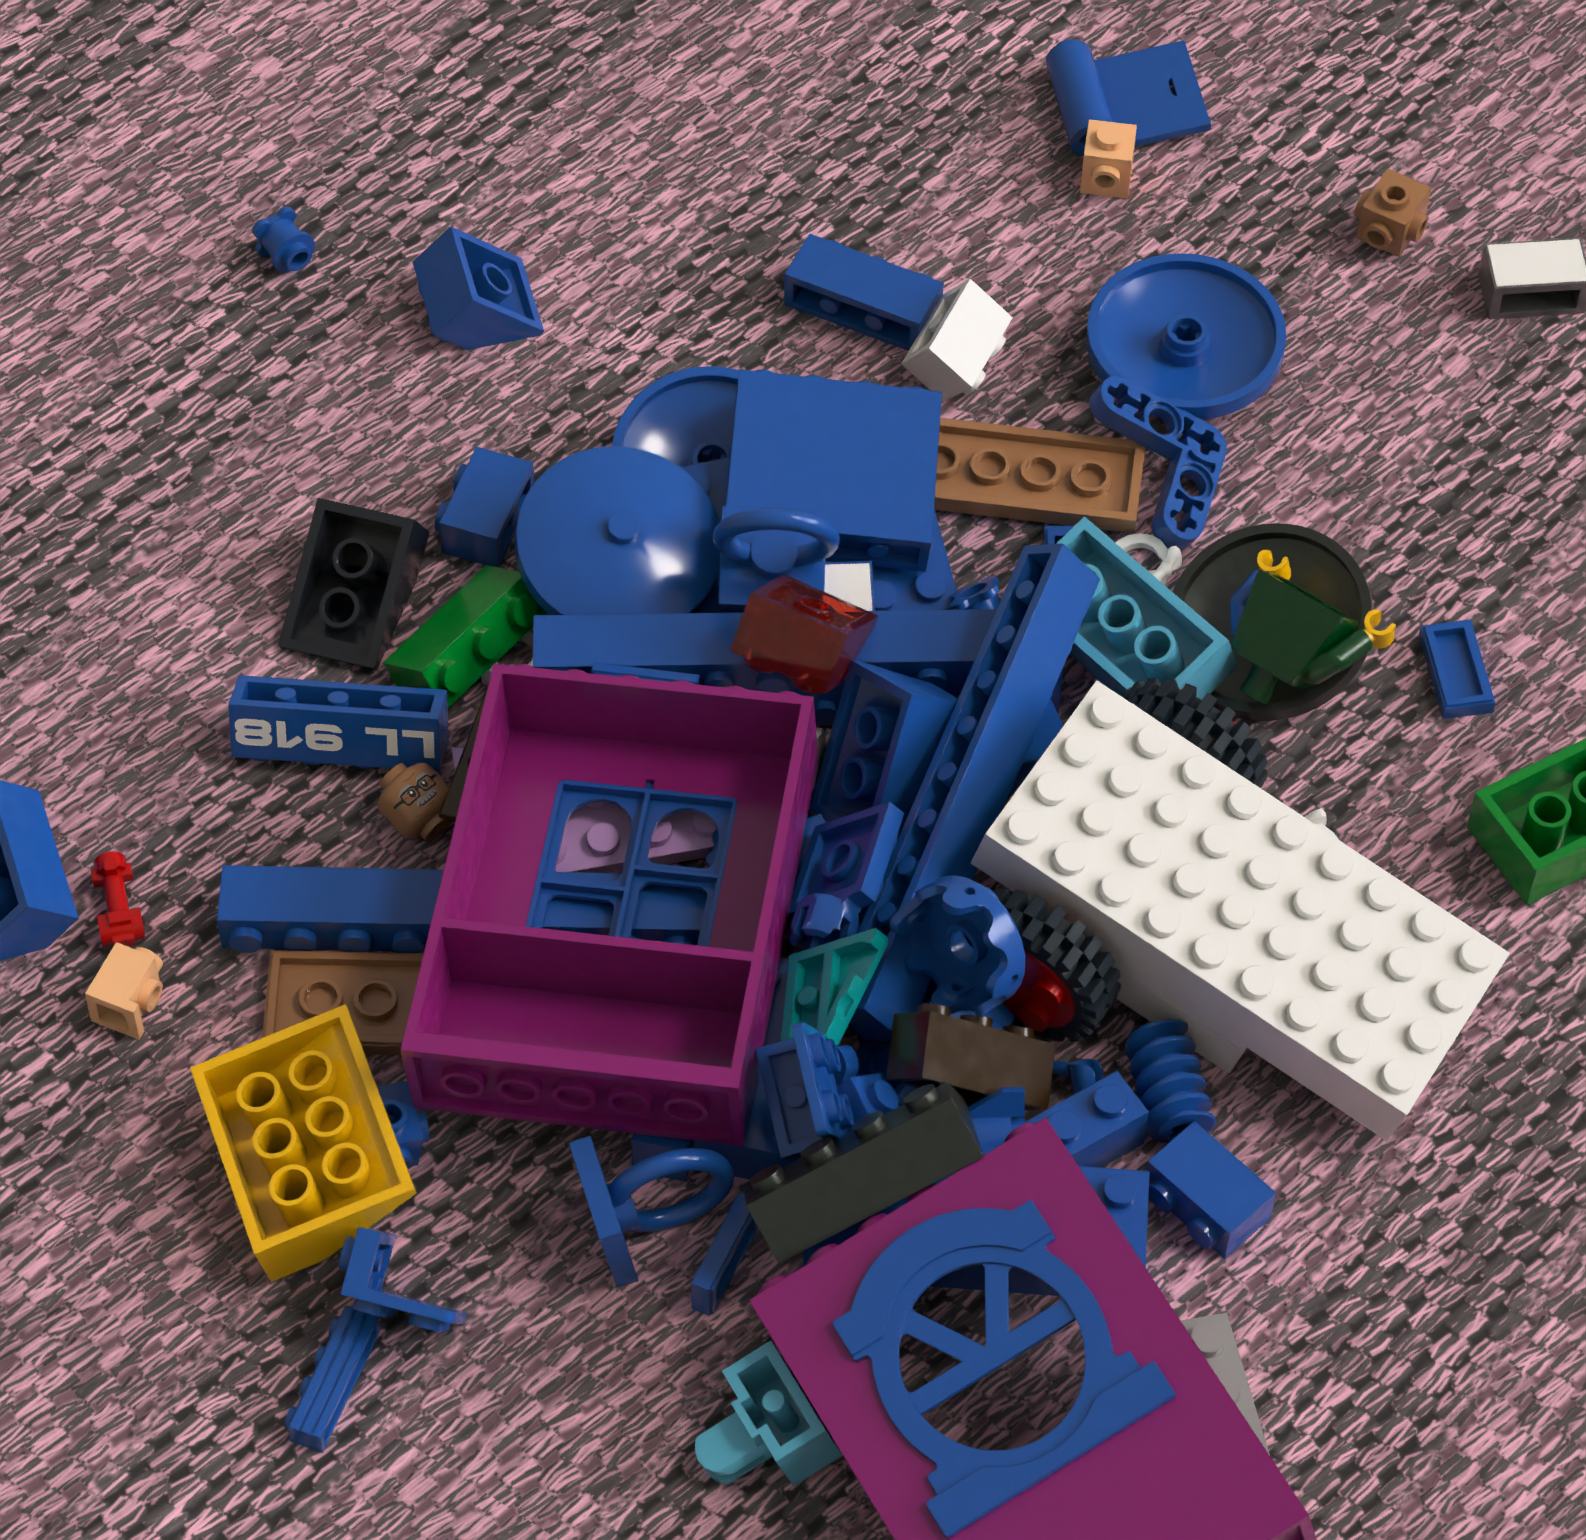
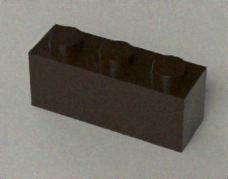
M921 1003L918 1004L917 1012L894 1014L886 1080L916 1088L928 1084H933L936 1088L948 1082L964 1100L975 1103L1002 1087H1024L1025 1111L1048 1109L1055 1044L1034 1039V1030L1019 1026H1002L1000 1030L992 1027L993 1019L984 1016L960 1015V1019L950 1016V1007L938 1004Z

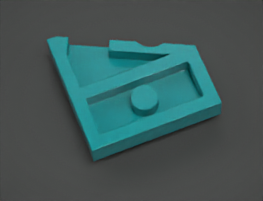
M873 928L789 955L780 1042L793 1038V1024L804 1022L824 1033L826 1040L833 1039L835 1045L838 1046L888 946L889 938L877 928Z

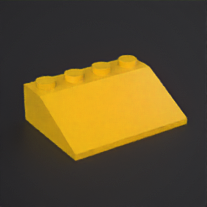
M346 1004L190 1067L254 1255L271 1282L324 1261L344 1246L347 1236L356 1237L358 1227L370 1228L417 1194Z

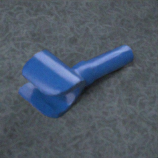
M1082 1059L1073 1062L1053 1061L1052 1074L1059 1075L1060 1077L1070 1076L1073 1094L1103 1079L1102 1067L1096 1059Z

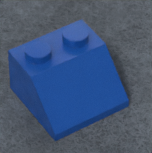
M450 227L412 261L419 283L418 289L423 297L429 317V327L434 336L441 341L450 342L464 349L471 350L536 337L544 332L522 258Z

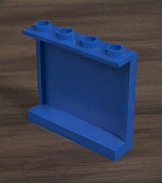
M739 369L726 506L827 511L826 520L837 529L840 543L834 554L825 559V561H872V566L926 572L932 544L942 392L925 390L920 387L904 388L877 385L869 381L850 382L825 379L816 375L796 376L773 373L769 370L751 371Z

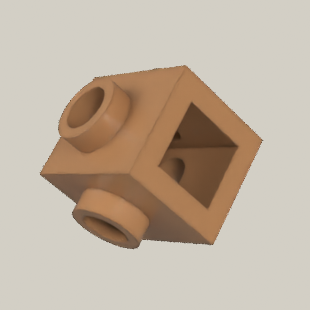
M1387 169L1372 191L1366 189L1358 200L1354 215L1359 218L1356 238L1376 249H1382L1400 257L1410 241L1417 243L1421 239L1427 227L1429 216L1426 213L1431 187L1391 169Z

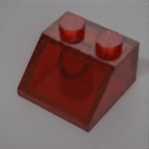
M784 574L751 592L730 651L745 657L744 663L757 671L765 673L776 671L792 678V685L804 692L811 694L827 693L843 682L848 673L851 660L855 661L875 627L879 616Z

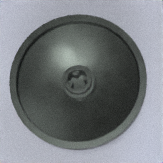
M1281 523L1246 527L1221 537L1201 551L1189 563L1172 591L1227 638L1231 645L1234 637L1231 634L1230 598L1253 570H1259L1257 564L1258 553L1262 550H1270L1273 557L1271 567L1279 565L1283 557H1288L1291 568L1289 581L1359 621L1355 629H1364L1365 616L1374 609L1367 581L1359 565L1340 544L1313 529ZM1233 651L1238 667L1210 694L1217 698L1213 707L1221 712L1228 706L1236 713L1234 717L1252 721L1282 720L1305 714L1320 707L1340 693L1358 673L1367 654L1345 670L1320 684H1311L1307 688L1292 686L1280 680L1268 704H1264L1240 690L1254 663Z

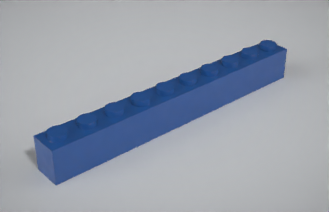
M1064 544L1023 547L898 837L897 845L891 854L883 878L882 892L878 896L876 903L869 905L858 930V933L877 928L889 938L888 946L848 1025L865 1040L891 1041L894 1014L917 1012L918 1004H921L932 978L924 973H913L907 968L908 938L906 935H898L891 931V919L897 911L915 897L916 891L940 877L957 875L974 881L978 868L971 864V861L984 835L1003 810L1008 796L1014 787L1016 777L1033 742L1035 732L1052 697L1054 687L1071 652L1073 642L1084 616L1090 607L1100 578Z
M222 865L217 914L221 947L232 948L242 953H253L260 949L423 953L444 870ZM557 872V874L564 877L601 881H615L622 874ZM662 885L645 886L640 892L631 938L697 945L707 899L706 893L699 889ZM554 898L547 905L543 929L608 936L614 908L606 902Z

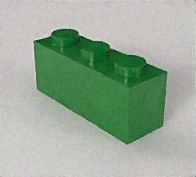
M486 565L392 653L383 664L396 686L447 690L449 708L533 627V615H546L547 613L529 593L520 572Z

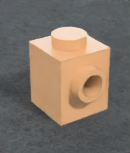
M1089 119L1080 193L1128 199L1137 125Z

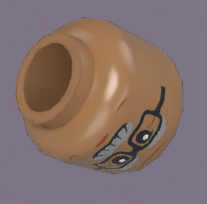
M400 763L381 779L379 785L384 790L377 802L378 809L385 819L406 840L412 841L422 838L425 842H429L452 823L439 817L450 786L429 764L416 763L407 768L403 763Z

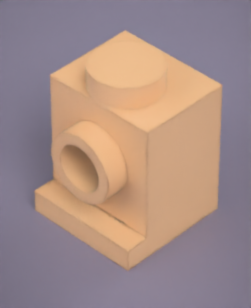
M116 942L85 992L91 1021L140 1040L144 1033L141 1016L144 1011L151 1012L156 1007L162 993L163 984L158 974L163 966L161 958L149 949L143 947L133 949Z

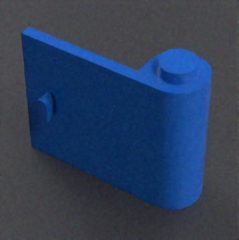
M1064 40L1054 46L1046 56V65L1072 151L1077 155L1084 156L1089 119L1137 125L1135 147L1211 130V122L1185 40L1094 60L1091 48L1085 42Z

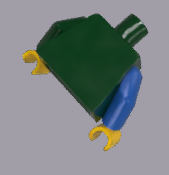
M1262 550L1258 553L1257 564L1259 570H1253L1230 598L1231 634L1234 637L1231 644L1232 650L1254 663L1240 690L1264 704H1268L1280 680L1301 688H1307L1311 684H1320L1351 666L1371 651L1372 647L1377 649L1388 647L1395 637V623L1390 624L1387 629L1382 631L1373 629L1381 621L1382 612L1373 609L1366 614L1363 630L1355 629L1359 621L1289 581L1291 568L1288 557H1283L1279 565L1271 567L1273 557L1270 550Z

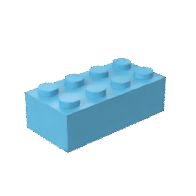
M1085 516L1056 543L1064 544L1100 578L1090 607L1073 642L1070 655L1106 687L1123 697L1129 687L1132 688L1135 682L1142 680L1145 683L1148 678L1157 677L1162 684L1168 678L1176 680L1181 690L1186 683L1197 687L1196 697L1202 700L1207 693L1211 694L1238 667L1237 660L1227 638Z

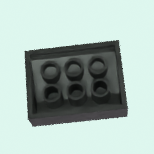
M948 1082L936 1088L933 1084L924 1085L909 1093L903 1099L904 1105L886 1114H883L882 1111L872 1112L855 1122L852 1126L853 1131L835 1141H832L831 1138L820 1139L806 1147L801 1152L802 1158L783 1168L779 1164L771 1165L756 1173L750 1179L751 1185L744 1188L746 1207L778 1264L983 1158L973 1120L964 1098Z

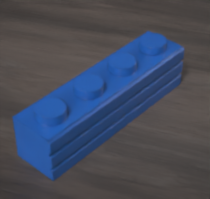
M345 1305L341 1316L336 1315L333 1318L329 1328V1336L331 1337L326 1346L321 1345L314 1360L316 1368L311 1377L306 1376L304 1378L299 1393L301 1399L297 1407L292 1406L286 1416L285 1427L288 1429L290 1442L322 1453L324 1452L380 1333L378 1316L357 1311L353 1307Z

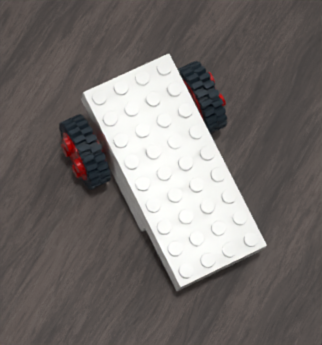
M1156 677L1148 678L1145 683L1142 680L1135 682L1132 688L1129 687L1124 696L1121 697L1096 680L988 829L971 861V864L1013 891L1012 895L1007 888H998L995 892L999 901L1007 909L1017 926L1026 957L1025 974L1021 986L1012 997L1003 1002L1015 1016L1013 1023L1020 1027L1026 1025L1034 1030L1035 1035L1044 1038L1049 1032L1053 1041L1063 1042L1067 1037L1070 1042H1077L1081 1037L1086 1039L1091 1035L1115 999H1117L1150 1022L1171 1019L1187 1023L1188 1031L1184 1036L1191 1037L1196 1044L1195 1052L1228 1073L1231 1072L1246 1048L1250 1049L1387 1141L1408 1115L1510 953L1262 790L1261 787L1268 774V770L1264 768L1268 762L1266 755L1259 754L1262 748L1258 738H1246L1251 732V728L1245 721L1238 724L1231 721L1236 714L1231 708L1226 706L1220 712L1213 707L1217 700L1214 696L1207 693L1201 700L1196 697L1197 687L1186 683L1181 690L1176 680L1166 678L1161 684ZM965 935V938H966L967 942L969 943V945H970L971 947H973L971 941H970L969 938Z

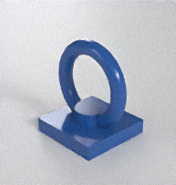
M722 506L721 522L718 523L713 532V542L720 551L718 611L747 613L823 612L825 559L834 554L840 543L837 529L826 520L827 511Z
M591 1136L569 1142L597 1234L617 1287L639 1281L624 1232L662 1231L694 1221L720 1204L729 1194L734 1182L733 1167L723 1155L708 1149L684 1148L666 1151L641 1160L623 1171L612 1183L608 1184ZM702 1171L712 1176L709 1183L692 1197L663 1208L638 1210L631 1195L648 1182L677 1172Z

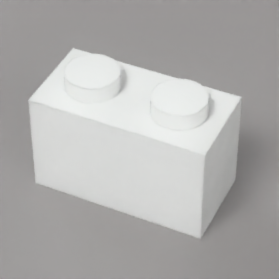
M969 279L941 296L901 364L929 390L942 392L941 401L946 402L961 393L969 395L984 380L986 373L982 369L986 362L994 357L1003 347L1006 341L1003 333L1013 317Z

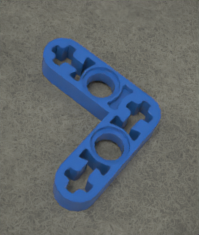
M1111 376L1105 379L1090 396L1089 406L1091 412L1103 425L1170 460L1151 528L1153 535L1160 539L1167 549L1171 546H1177L1182 551L1191 545L1204 529L1226 456L1227 444L1225 438L1213 425L1191 413L1175 407L1174 404L1126 378ZM1114 398L1117 399L1116 406L1113 404ZM1153 415L1160 418L1167 426L1168 435L1156 432L1149 423V416ZM1180 477L1191 479L1198 487L1199 496H1192L1185 492L1181 487ZM1180 511H1183L1185 513L1181 516L1178 529H1176L1177 521L1173 518Z

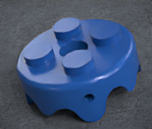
M957 875L940 877L916 891L915 897L892 917L890 922L891 931L898 935H906L908 938L907 968L913 973L929 975L937 984V990L932 994L930 1004L950 1007L951 1014L959 1011H973L978 1017L1012 997L1021 986L1025 974L1026 958L1022 939L1009 912L990 888L982 886L969 878ZM965 935L969 938L973 947L969 945L965 938Z

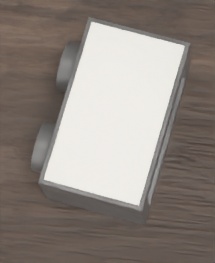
M1550 238L1547 240L1502 241L1484 244L1478 277L1488 319L1585 313L1586 256L1581 238Z

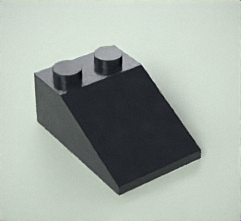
M317 498L278 647L377 670L416 584L430 532L414 519Z

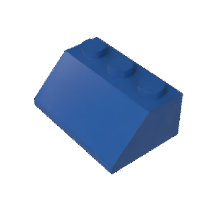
M851 660L809 811L816 815L821 813L824 820L829 822L890 801L904 813L897 835L899 837L958 698L932 683L861 661Z
M0 780V961L48 948L79 918L40 791Z

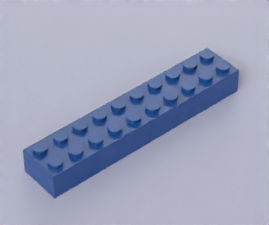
M997 609L533 615V667L560 671L576 669L591 674L594 662L697 674L700 675L699 685L716 687L739 686L747 690L774 693L790 691L803 696H813L816 725L830 726L834 723L851 660L861 661L932 683L959 698ZM1063 669L1050 699L1058 715Z

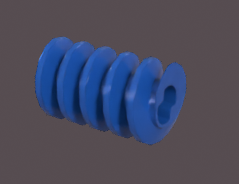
M1166 1019L1142 1025L1132 1032L1125 1042V1053L1130 1060V1072L1135 1079V1091L1140 1101L1149 1111L1146 1131L1151 1138L1165 1143L1171 1142L1193 1121L1198 1123L1208 1133H1211L1217 1125L1216 1117L1208 1112L1212 1105L1211 1099L1207 1094L1203 1093L1207 1085L1206 1080L1202 1075L1198 1074L1201 1069V1062L1197 1056H1193L1196 1044L1191 1037L1184 1036L1188 1031V1024L1180 1020Z

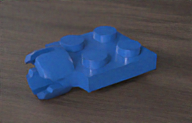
M890 801L815 826L792 894L788 915L792 919L789 929V940L792 946H797L798 942L803 940L804 935L806 939L802 949L807 950L857 934L859 928L858 914L867 905L876 903L883 889V878L891 853L898 842L897 835L904 813Z

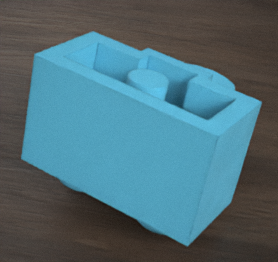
M771 1340L722 1371L738 1398L731 1403L735 1412L702 1432L695 1440V1453L698 1462L713 1480L721 1484L734 1482L773 1457L791 1484L795 1486L843 1456L791 1369Z

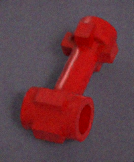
M109 851L98 855L93 862L94 869L90 871L93 886L103 887L108 912L97 915L102 946H114L116 942L125 946L136 945L135 941L146 939L140 907L129 909L125 882L134 880L131 863H126L125 855L116 851Z

